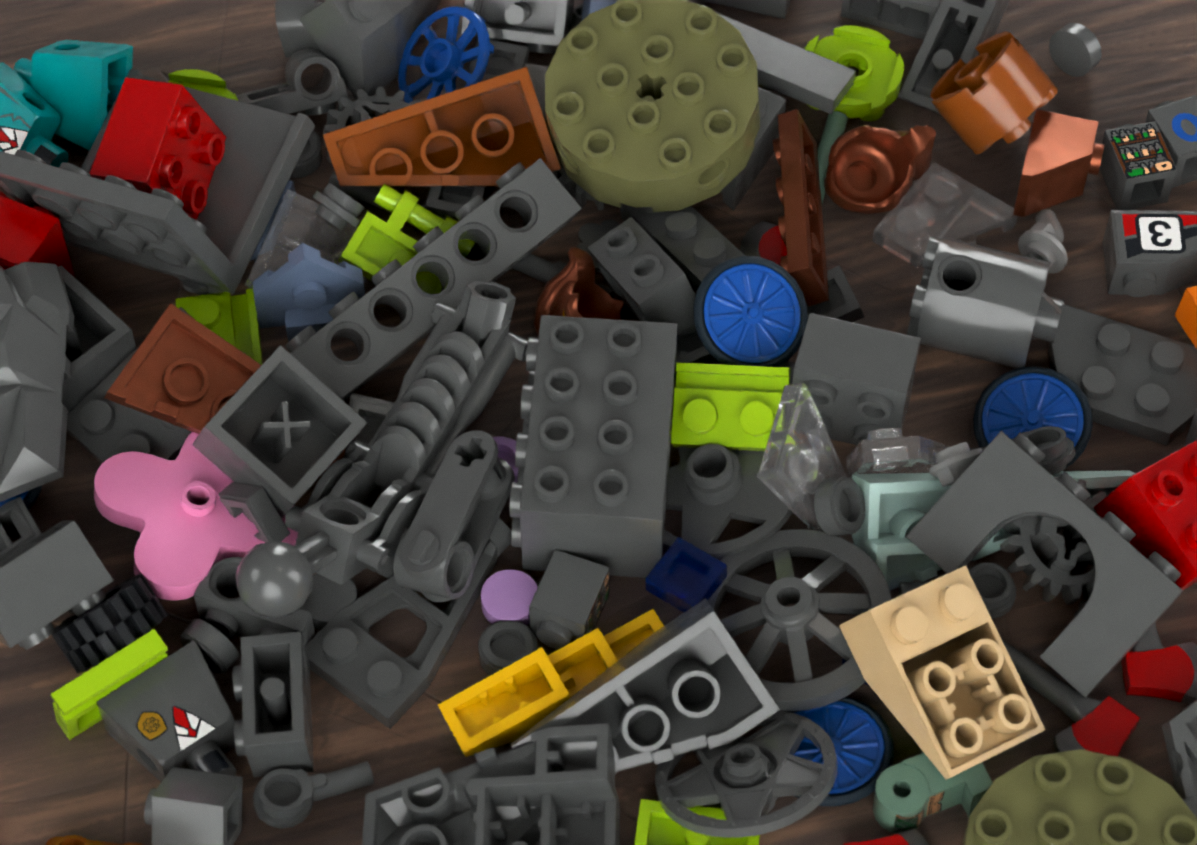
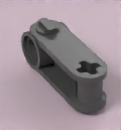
M472 430L463 433L452 442L407 534L402 538L396 550L393 569L397 584L405 589L422 592L425 598L430 601L446 602L458 599L465 593L470 585L475 566L511 493V485L515 481L514 471L506 460L498 457L497 443L489 433L482 430Z

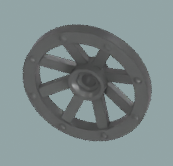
M788 529L776 531L771 537L753 548L724 556L706 576L696 597L695 605L706 598L718 616L720 606L728 592L760 603L721 619L731 637L764 624L745 657L757 676L761 673L778 642L789 645L795 683H780L760 679L780 710L803 711L823 707L848 696L866 682L841 629L822 615H860L892 600L887 581L877 564L869 555L853 543L839 536H830L825 532L817 530ZM791 557H809L824 560L823 563L803 579L794 577ZM774 561L777 580L771 585L744 576L751 570ZM844 571H847L861 584L867 594L818 592ZM795 603L791 607H785L788 604ZM814 635L846 660L836 670L816 679H813L806 643Z

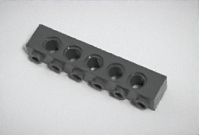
M541 158L527 169L519 162L495 182L500 190L486 201L480 194L473 197L454 214L459 220L458 223L445 233L438 226L432 229L413 246L418 253L404 265H401L397 259L391 261L371 278L376 287L361 298L355 292L350 293L328 312L333 318L331 322L318 332L312 325L308 326L291 339L285 347L294 358L339 398L345 401L351 394L363 387L432 332L436 324L431 322V311L437 303L442 302L457 309L463 299L467 284L474 280L495 282L570 223L582 208ZM508 207L519 212L523 219V227L515 229L504 224L500 217V209ZM468 239L476 242L482 250V260L470 261L463 257L458 248V241ZM419 272H430L437 276L441 283V292L429 294L421 290L416 281V274ZM380 304L392 306L399 314L400 325L396 327L381 325L374 316V307ZM338 337L350 339L357 347L358 358L352 361H343L337 358L332 352L331 340Z

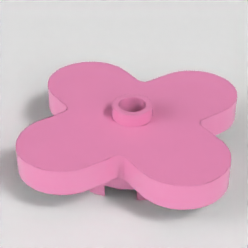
M191 432L188 435L178 457L174 460H167L144 452H123L104 461L98 468L94 479V501L102 516L114 524L139 531L140 537L134 549V575L142 574L157 598L175 601L193 597L200 582L208 575L211 568L217 562L230 557L243 558L255 545L266 543L254 536L259 531L243 513L234 518L219 499L220 496L218 494L234 481L192 445L199 435L195 432ZM288 528L291 534L281 542L295 546L298 532Z

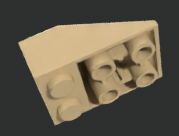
M966 565L839 625L865 681L945 779H949L1045 731L1044 725Z

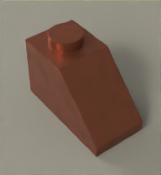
M1036 109L1013 215L1025 217L1083 195L1087 175L1098 176L1105 144L1095 143L1099 121Z

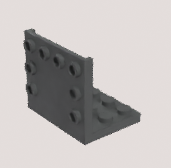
M130 69L127 78L165 82L146 77L139 70ZM185 87L226 136L223 159L216 165L208 188L207 204L204 210L199 213L197 220L189 217L182 209L184 205L182 200L165 190L154 188L150 194L137 190L132 184L116 176L108 175L105 180L93 178L89 174L118 95L81 168L66 162H62L59 168L51 166L38 156L24 150H17L15 155L0 151V186L17 202L30 207H43L59 218L67 245L234 294L315 124L306 114L298 113L297 116Z

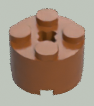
M1009 31L998 33L977 45L975 49L980 55L970 60L967 64L962 59H959L939 79L930 94V97L933 99L931 102L936 107V110L976 155L986 151L1001 138L1007 144L1020 138L1031 127L1032 123L1028 117L1036 109L1047 104L1058 92V88Z

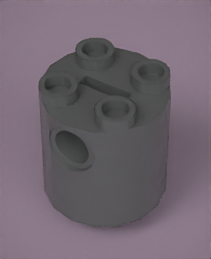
M930 236L922 266L924 271L921 284L916 285L909 313L911 319L907 335L921 338L920 345L1014 368H1024L1031 341L1039 339L1054 343L1064 299L1048 296L1044 292L1051 262L946 237Z

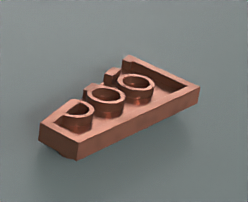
M170 303L111 385L104 398L200 434L204 426L258 370L261 364ZM344 449V451L335 459V461H337V460H339V459H342V457H343L344 454H345V449Z

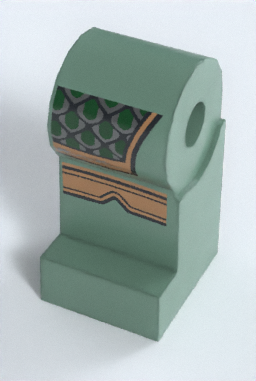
M921 753L882 771L876 781L872 810L879 825L893 833L916 829L922 823L924 817L959 804L963 806L969 818L971 812L993 782L982 762L949 779H945L926 754Z

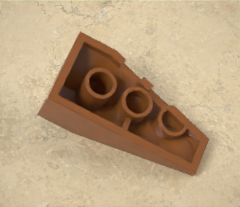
M527 67L323 134L340 186H383L384 184L388 186H497L495 182L517 163L521 162L527 169L540 158L552 172L561 169Z

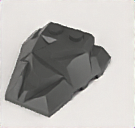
M23 262L6 270L0 265V502L64 477L68 410L62 404L64 380L70 379L71 362L65 355L67 332L73 331L74 313L61 271L56 264Z
M609 723L547 727L531 733L532 742L497 755L494 747L476 753L477 762L443 774L438 767L365 794L362 845H620V804L615 789V760Z

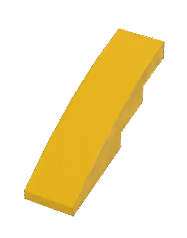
M653 608L604 636L598 627L548 656L543 647L443 701L438 704V707L465 757L475 755L492 747L496 748L514 742L653 633L664 627Z

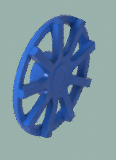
M447 7L431 14L416 28L406 44L398 72L399 89L405 91L404 102L409 104L414 101L412 98L432 82L433 85L426 100L440 96L444 85L446 93L455 91V79L457 77L467 82L465 87L482 82L481 80L488 65L489 54L494 53V45L490 43L485 20L480 15L465 7ZM447 16L446 39L438 38L431 25L442 17ZM464 16L470 23L456 42L459 18ZM477 33L479 46L463 52ZM423 34L429 44L424 49L421 57L411 55L415 44ZM477 59L472 74L464 70L463 65L466 62ZM407 67H421L424 76L407 86Z

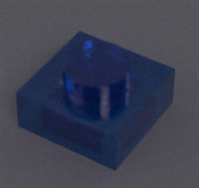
M678 537L646 577V590L680 611L686 612L705 598L708 601L727 577V565Z

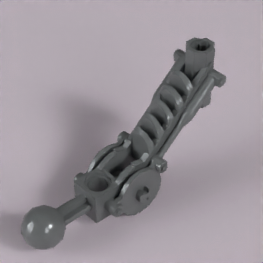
M474 280L466 285L463 299L457 309L442 302L437 303L433 307L431 322L436 324L406 372L398 398L370 443L365 445L357 440H353L345 448V457L335 461L322 475L308 503L302 508L295 505L286 513L285 526L298 532L295 546L280 541L266 542L255 545L243 557L236 570L237 590L240 598L253 612L270 618L293 614L303 606L312 591L314 573L340 585L364 569H369L388 579L394 575L393 564L398 545L407 534L448 448L482 414L515 359L522 362L526 360L528 339L509 331L516 297L511 294L510 288L496 282Z

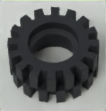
M142 574L129 578L119 586L111 588L105 593L107 598L79 616L74 614L66 618L60 625L55 627L56 631L51 635L76 673L84 672L92 666L94 667L125 646L136 641L140 636L151 631L152 627L158 625L163 621V618L167 617L166 610Z

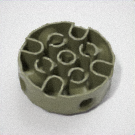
M618 0L610 6L590 13L560 41L545 74V113L554 149L567 176L597 201L621 208L622 204L635 208L652 207L653 212L679 211L717 195L746 167L755 147L754 140L760 129L757 62L740 31L710 7L687 0Z
M1078 749L1033 756L996 778L971 812L962 845H1197V817L1170 784L1131 760Z

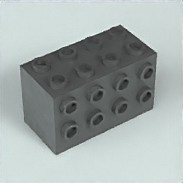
M541 315L539 337H528L526 371H529L528 384H523L521 395V419H524L523 433L517 434L515 467L518 468L517 482H512L509 513L510 517L513 518L511 545L512 547H521L523 570L545 571L556 549L610 567V576L661 579L674 388L676 387L677 323Z

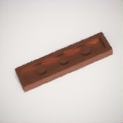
M798 109L778 115L779 138L773 140L774 153L782 176L776 178V189L779 199L784 206V215L778 218V225L781 237L787 246V256L781 257V267L796 280L803 292L807 305L812 306L829 300L817 143Z

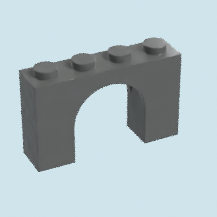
M1000 431L906 537L948 574L965 565L967 566L1001 528L1015 520L1032 516L1051 517L1065 522L1077 530L1087 541L1095 562L1094 587L1085 607L1042 653L1040 658L1086 698L1183 593V590L1175 584V581L1182 574L1155 550L1148 558L1136 550L1129 543L1136 534L1112 512L1109 511L1101 519L1086 506L1084 502L1091 494L1065 471L1056 479L1040 465V462L1046 455L1022 433H1019L1011 440Z

